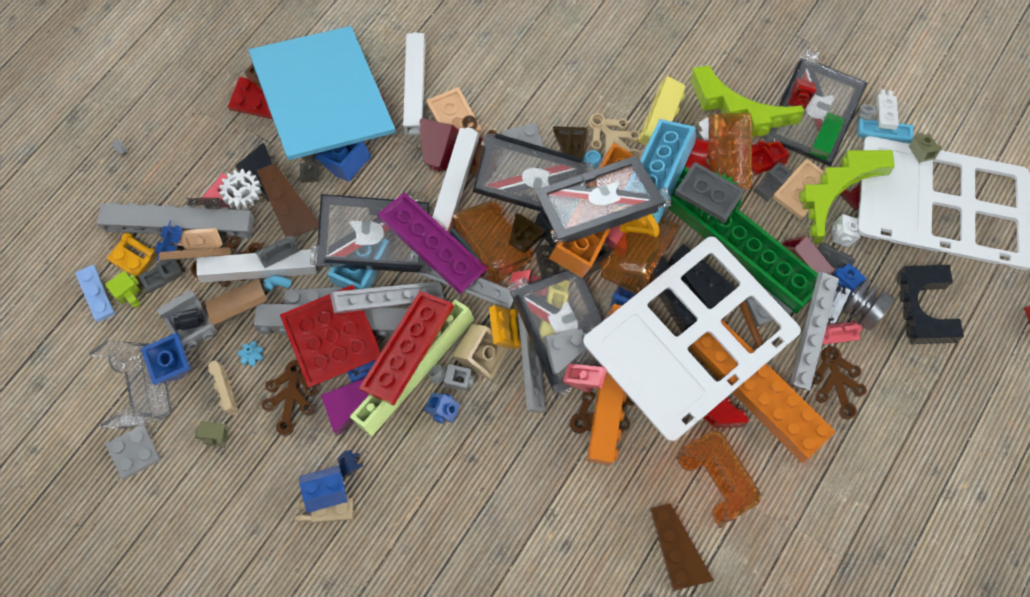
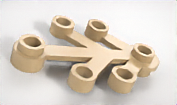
M600 113L590 116L588 124L593 129L591 150L600 151L602 146L600 141L601 131L606 136L603 157L614 142L641 159L642 153L638 149H630L621 140L629 139L632 143H636L640 137V133L636 130L631 132L625 131L628 126L626 119H605ZM608 127H617L620 131H613Z

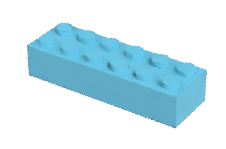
M659 119L640 159V162L665 200V204L658 206L659 212L652 214L657 224L663 215L696 142L694 126ZM634 171L625 191L648 194ZM619 204L618 206H620V207H630V206H633V205Z

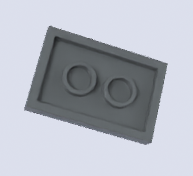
M694 162L676 189L675 195L725 223L745 190Z

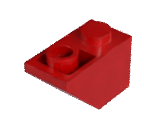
M797 78L792 87L788 105L802 106L805 110L816 93V84Z
M728 397L703 417L714 428L744 427L750 420L743 410L737 409L731 404L732 402Z

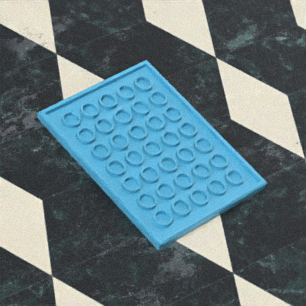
M351 26L248 49L287 160L395 133L393 122Z

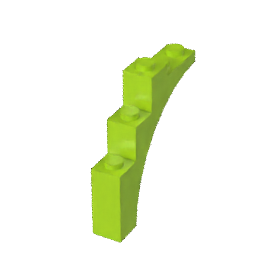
M710 65L692 69L690 81L702 110L707 111L720 108L727 124L744 121L751 137L768 135L770 128L796 125L801 122L804 114L802 106H771L752 101L724 85L715 75Z
M848 150L844 158L841 159V167H826L824 173L820 176V184H805L803 190L799 193V202L802 203L803 209H809L808 219L812 222L810 237H813V244L822 243L825 237V222L828 209L839 194L861 180L891 174L895 167L893 150Z

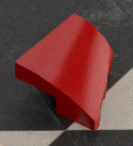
M741 141L739 144L755 176L771 170L778 162L782 165L788 162L789 153L781 142L772 141L766 143L764 141H757V144H746L745 141Z

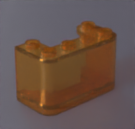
M711 431L684 446L676 456L679 464L686 471H694L704 465L724 497L725 501L718 504L713 510V518L719 529L746 514L760 502V491L721 432Z

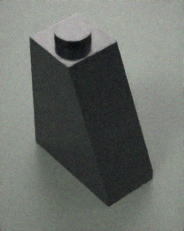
M262 143L235 167L238 173H240L241 169H244L245 173L251 171L252 175L257 176L261 184L259 188L262 193L260 195L269 202L270 200L257 170L270 166L273 163L266 145Z

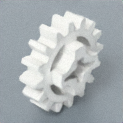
M241 169L240 173L234 170L233 175L227 173L228 179L222 178L224 185H219L221 189L219 193L224 203H228L230 208H233L235 205L237 210H240L241 206L247 209V204L249 203L253 206V200H259L257 194L262 193L259 188L261 184L257 176L252 175L251 171L245 173L244 169Z

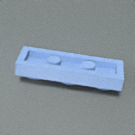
M91 265L76 272L75 274L95 321L98 323L115 315L116 313L96 267Z

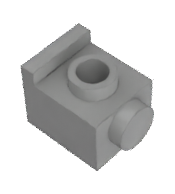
M448 364L444 387L468 392V388L473 387L475 376H472V369ZM462 378L464 381L460 383L457 382V379Z

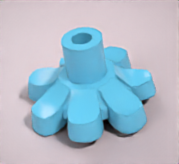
M252 341L250 345L245 343L242 346L243 350L238 351V356L242 357L241 363L243 365L249 362V365L252 367L256 365L255 360L262 361L263 356L261 354L264 352V349L257 347L258 344Z

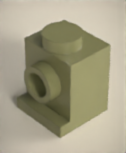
M923 133L916 134L909 145L910 150L919 163L934 160L942 149L941 145H937L930 134L924 135Z
M200 421V426L195 431V438L203 441L205 445L215 446V443H217L221 448H225L229 428L222 423Z

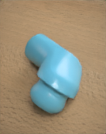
M274 275L264 280L263 289L271 292L273 287L277 285L289 289L292 280Z

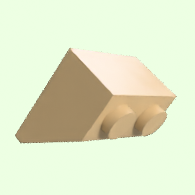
M471 324L453 357L465 367L492 380L509 348L494 345L492 331L487 326Z

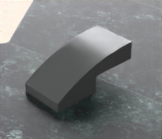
M778 162L753 191L768 202L793 172Z
M169 259L157 263L155 269L138 275L145 291L149 294L182 274V270L175 259Z

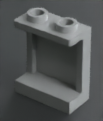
M192 290L156 309L171 333L179 334L184 352L193 350L197 344L211 339L218 332ZM193 308L202 311L204 322L201 323V327L184 331L181 329L176 330L173 315H176L177 312Z

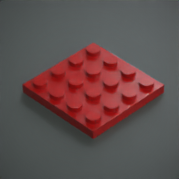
M352 284V285H350V286H348V287H345V288H343V289H340V290H338V291H347V290H356V289H355V286ZM330 294L280 314L308 388L376 361L381 353L365 311L334 313Z

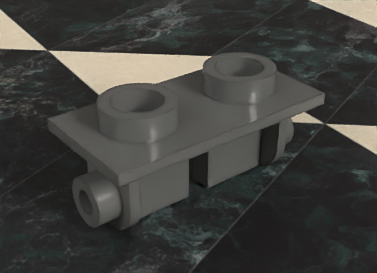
M287 236L257 251L256 254L264 268H267L299 252V249L295 244L294 237Z
M826 242L820 243L817 248L828 263L836 269L839 267L844 268L848 263L853 266L856 261L852 258L853 255H848L842 251L838 252L836 248L828 245Z

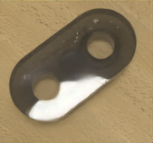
M541 245L536 250V260L541 278L559 272L558 263L549 259L554 250L549 245ZM546 251L549 254L543 255L542 252ZM551 268L553 269V271L548 272L547 269Z

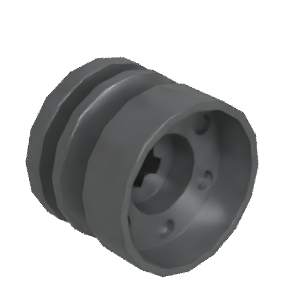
M866 280L850 295L842 312L847 314L853 308L855 311L851 318H855L859 313L863 316L859 324L871 331L892 305L895 298L885 291L876 297L874 294L878 287L875 285L869 292L866 289L871 282Z

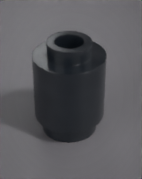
M193 308L177 312L176 315H173V322L176 330L181 329L184 331L201 327L204 318L202 311Z

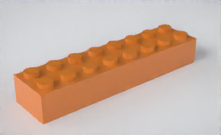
M613 142L598 168L635 155ZM628 166L596 177V180L590 182L588 187L599 188L618 182L617 189L625 191L634 174V169L632 166ZM581 199L565 229L610 214L619 203L596 205L589 200ZM610 229L567 243L566 238L558 240L549 259L583 278L592 267Z
M721 320V324L732 334V336L744 347V349L748 353L755 352L723 320ZM706 332L689 347V350L719 380H722L738 365L709 332ZM767 363L732 392L801 463L808 460L836 433ZM733 375L727 382L732 386L739 379Z

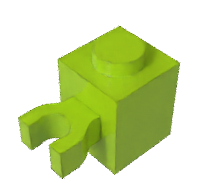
M123 271L105 284L121 304L128 301L134 308L141 305L135 297L141 291L137 286L139 281L133 274L129 276Z

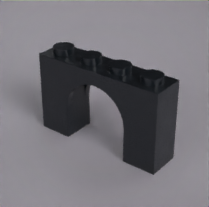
M950 265L904 266L897 274V283L900 284V300L904 306L903 318L907 323L906 335L910 339V345L957 343L964 337L961 319L932 318L921 309L918 302L920 291L947 289L953 283Z

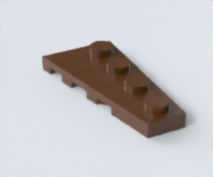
M275 164L257 170L285 238L287 236L297 237L319 228L318 220Z
M671 503L650 508L672 591L713 582L714 579Z

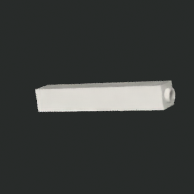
M406 33L403 119L405 135H421L419 121L420 118L423 119L424 33Z
M472 128L459 129L432 217L448 233L451 232L479 140L478 132Z
M314 249L299 250V252L267 268H264L256 253L197 257V277L200 283L269 278L274 275L282 277L317 274L316 267L320 266H316L317 256H315Z

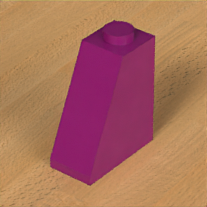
M364 379L321 395L336 436L343 433L354 422L350 416L369 396L359 389Z

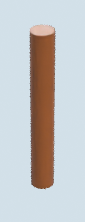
M744 300L739 307L756 346L759 348L764 342Z

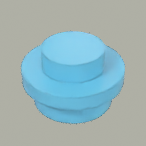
M595 150L588 151L584 156V163L590 168L598 167L602 161L600 153Z

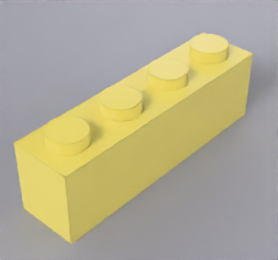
M669 76L660 83L638 142L647 146L659 119L673 122V118L677 116L680 110L678 105L685 97L684 89L686 85Z

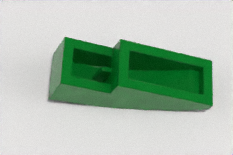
M827 112L809 154L825 161L827 160L839 135L844 118Z

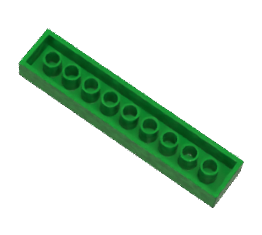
M684 166L666 207L704 239L708 237L717 238L761 286L797 315L812 298L818 273L739 209L725 223L719 219L715 222L714 217L707 220V215L705 214L700 216L701 211H695L696 206L675 195L676 189L689 171Z

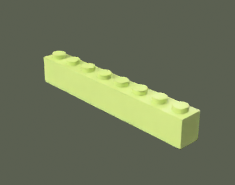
M456 299L452 302L454 305L452 312L396 404L393 406L369 395L350 416L359 428L371 437L377 432L475 320L468 307Z

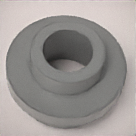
M439 364L435 365L429 372L431 381L435 384L444 381L447 368Z

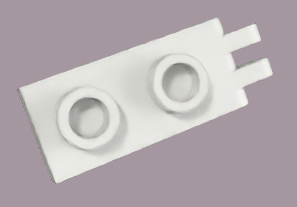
M881 89L880 94L876 98L878 128L897 130L899 126L897 97L893 96L892 91L888 90L886 95L885 90Z

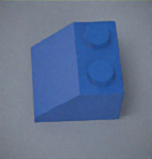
M362 141L319 152L315 155V158L336 177L349 182L371 158V155Z
M339 465L299 476L300 489L307 513L348 502Z

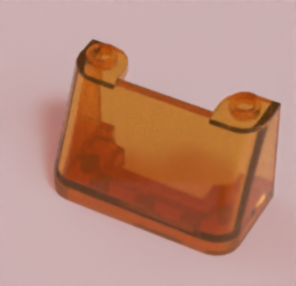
M489 201L458 211L452 215L453 228L462 238L466 239L483 265L488 268L487 272L491 274L488 277L489 280L499 283L512 275L513 272H517L531 263V249L522 253L509 245L512 228L501 214V209L496 202Z
M660 220L658 223L659 235L657 237L635 232L623 233L608 259H603L600 265L602 269L600 277L634 294H638L650 281L665 251L670 249L679 224Z

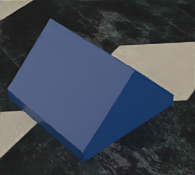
M174 333L141 348L153 385L182 379L191 370L178 333Z

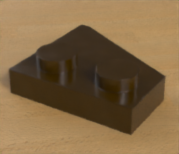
M553 126V132L561 152L582 158L581 163H584L588 134L587 127Z
M516 213L509 245L525 253L545 236L546 229Z

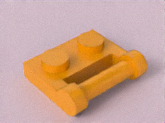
M615 206L613 212L625 209L627 207ZM650 214L621 224L620 231L621 233L635 232L657 237L659 235V226L653 215Z
M126 232L106 259L128 274H133L136 279H139L138 275L146 271L158 253H155L154 248L145 246L134 239L133 235ZM130 244L146 254V256L142 259L126 248Z
M496 305L489 307L493 344L509 349H520L521 341L519 340L516 319L518 317L517 310H509Z

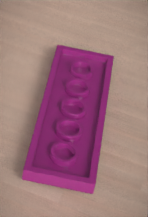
M405 192L378 213L377 218L460 295L487 271V267Z

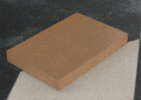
M231 248L160 252L159 260L231 255Z
M258 278L206 301L205 304L212 325H215L266 302L267 298Z

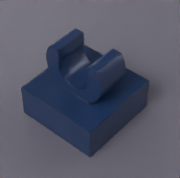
M352 450L344 451L337 458L343 477L352 475L363 466V463L356 464L355 459L360 457L359 453L353 454Z

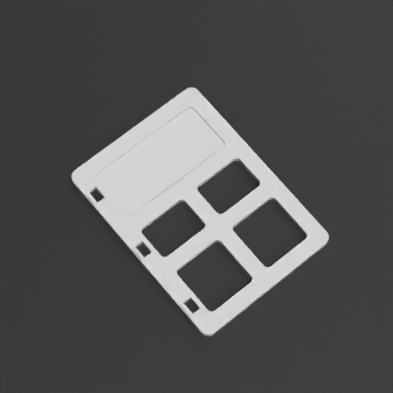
M872 136L865 138L863 150H893L895 167L890 175L861 180L858 214V233L861 236L887 240L892 243L935 252H945L950 255L993 264L1007 265L1021 270L1030 269V172L1027 168L940 150L934 160L919 163L909 148L910 144ZM933 162L960 168V196L933 190ZM975 170L1014 178L1016 208L977 200L975 198ZM933 204L960 211V241L932 235ZM975 213L1015 221L1017 226V253L977 245L975 242ZM881 231L891 233V236L882 235ZM940 243L949 245V248L940 247ZM999 256L1009 257V261L1002 260Z
M708 237L585 335L583 344L668 441H676L800 334L801 329L717 238ZM708 255H713L739 283L737 289L712 309H708L681 280L685 273ZM666 289H670L697 318V322L678 337L669 331L647 305ZM748 297H752L780 327V330L753 353H748L721 324V320ZM706 332H709L738 364L735 369L719 382L715 381L687 349ZM779 337L782 343L775 348L772 342ZM735 375L739 380L731 386L727 380ZM689 413L693 419L685 425L681 419Z

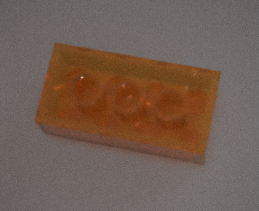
M751 113L708 115L709 170L714 173L718 171L721 176L723 173H726L727 178L732 176V182L738 181V187L752 188Z

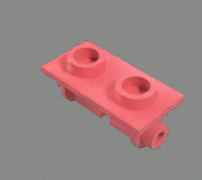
M856 321L827 325L822 345L861 340L859 332H862V325L856 323Z

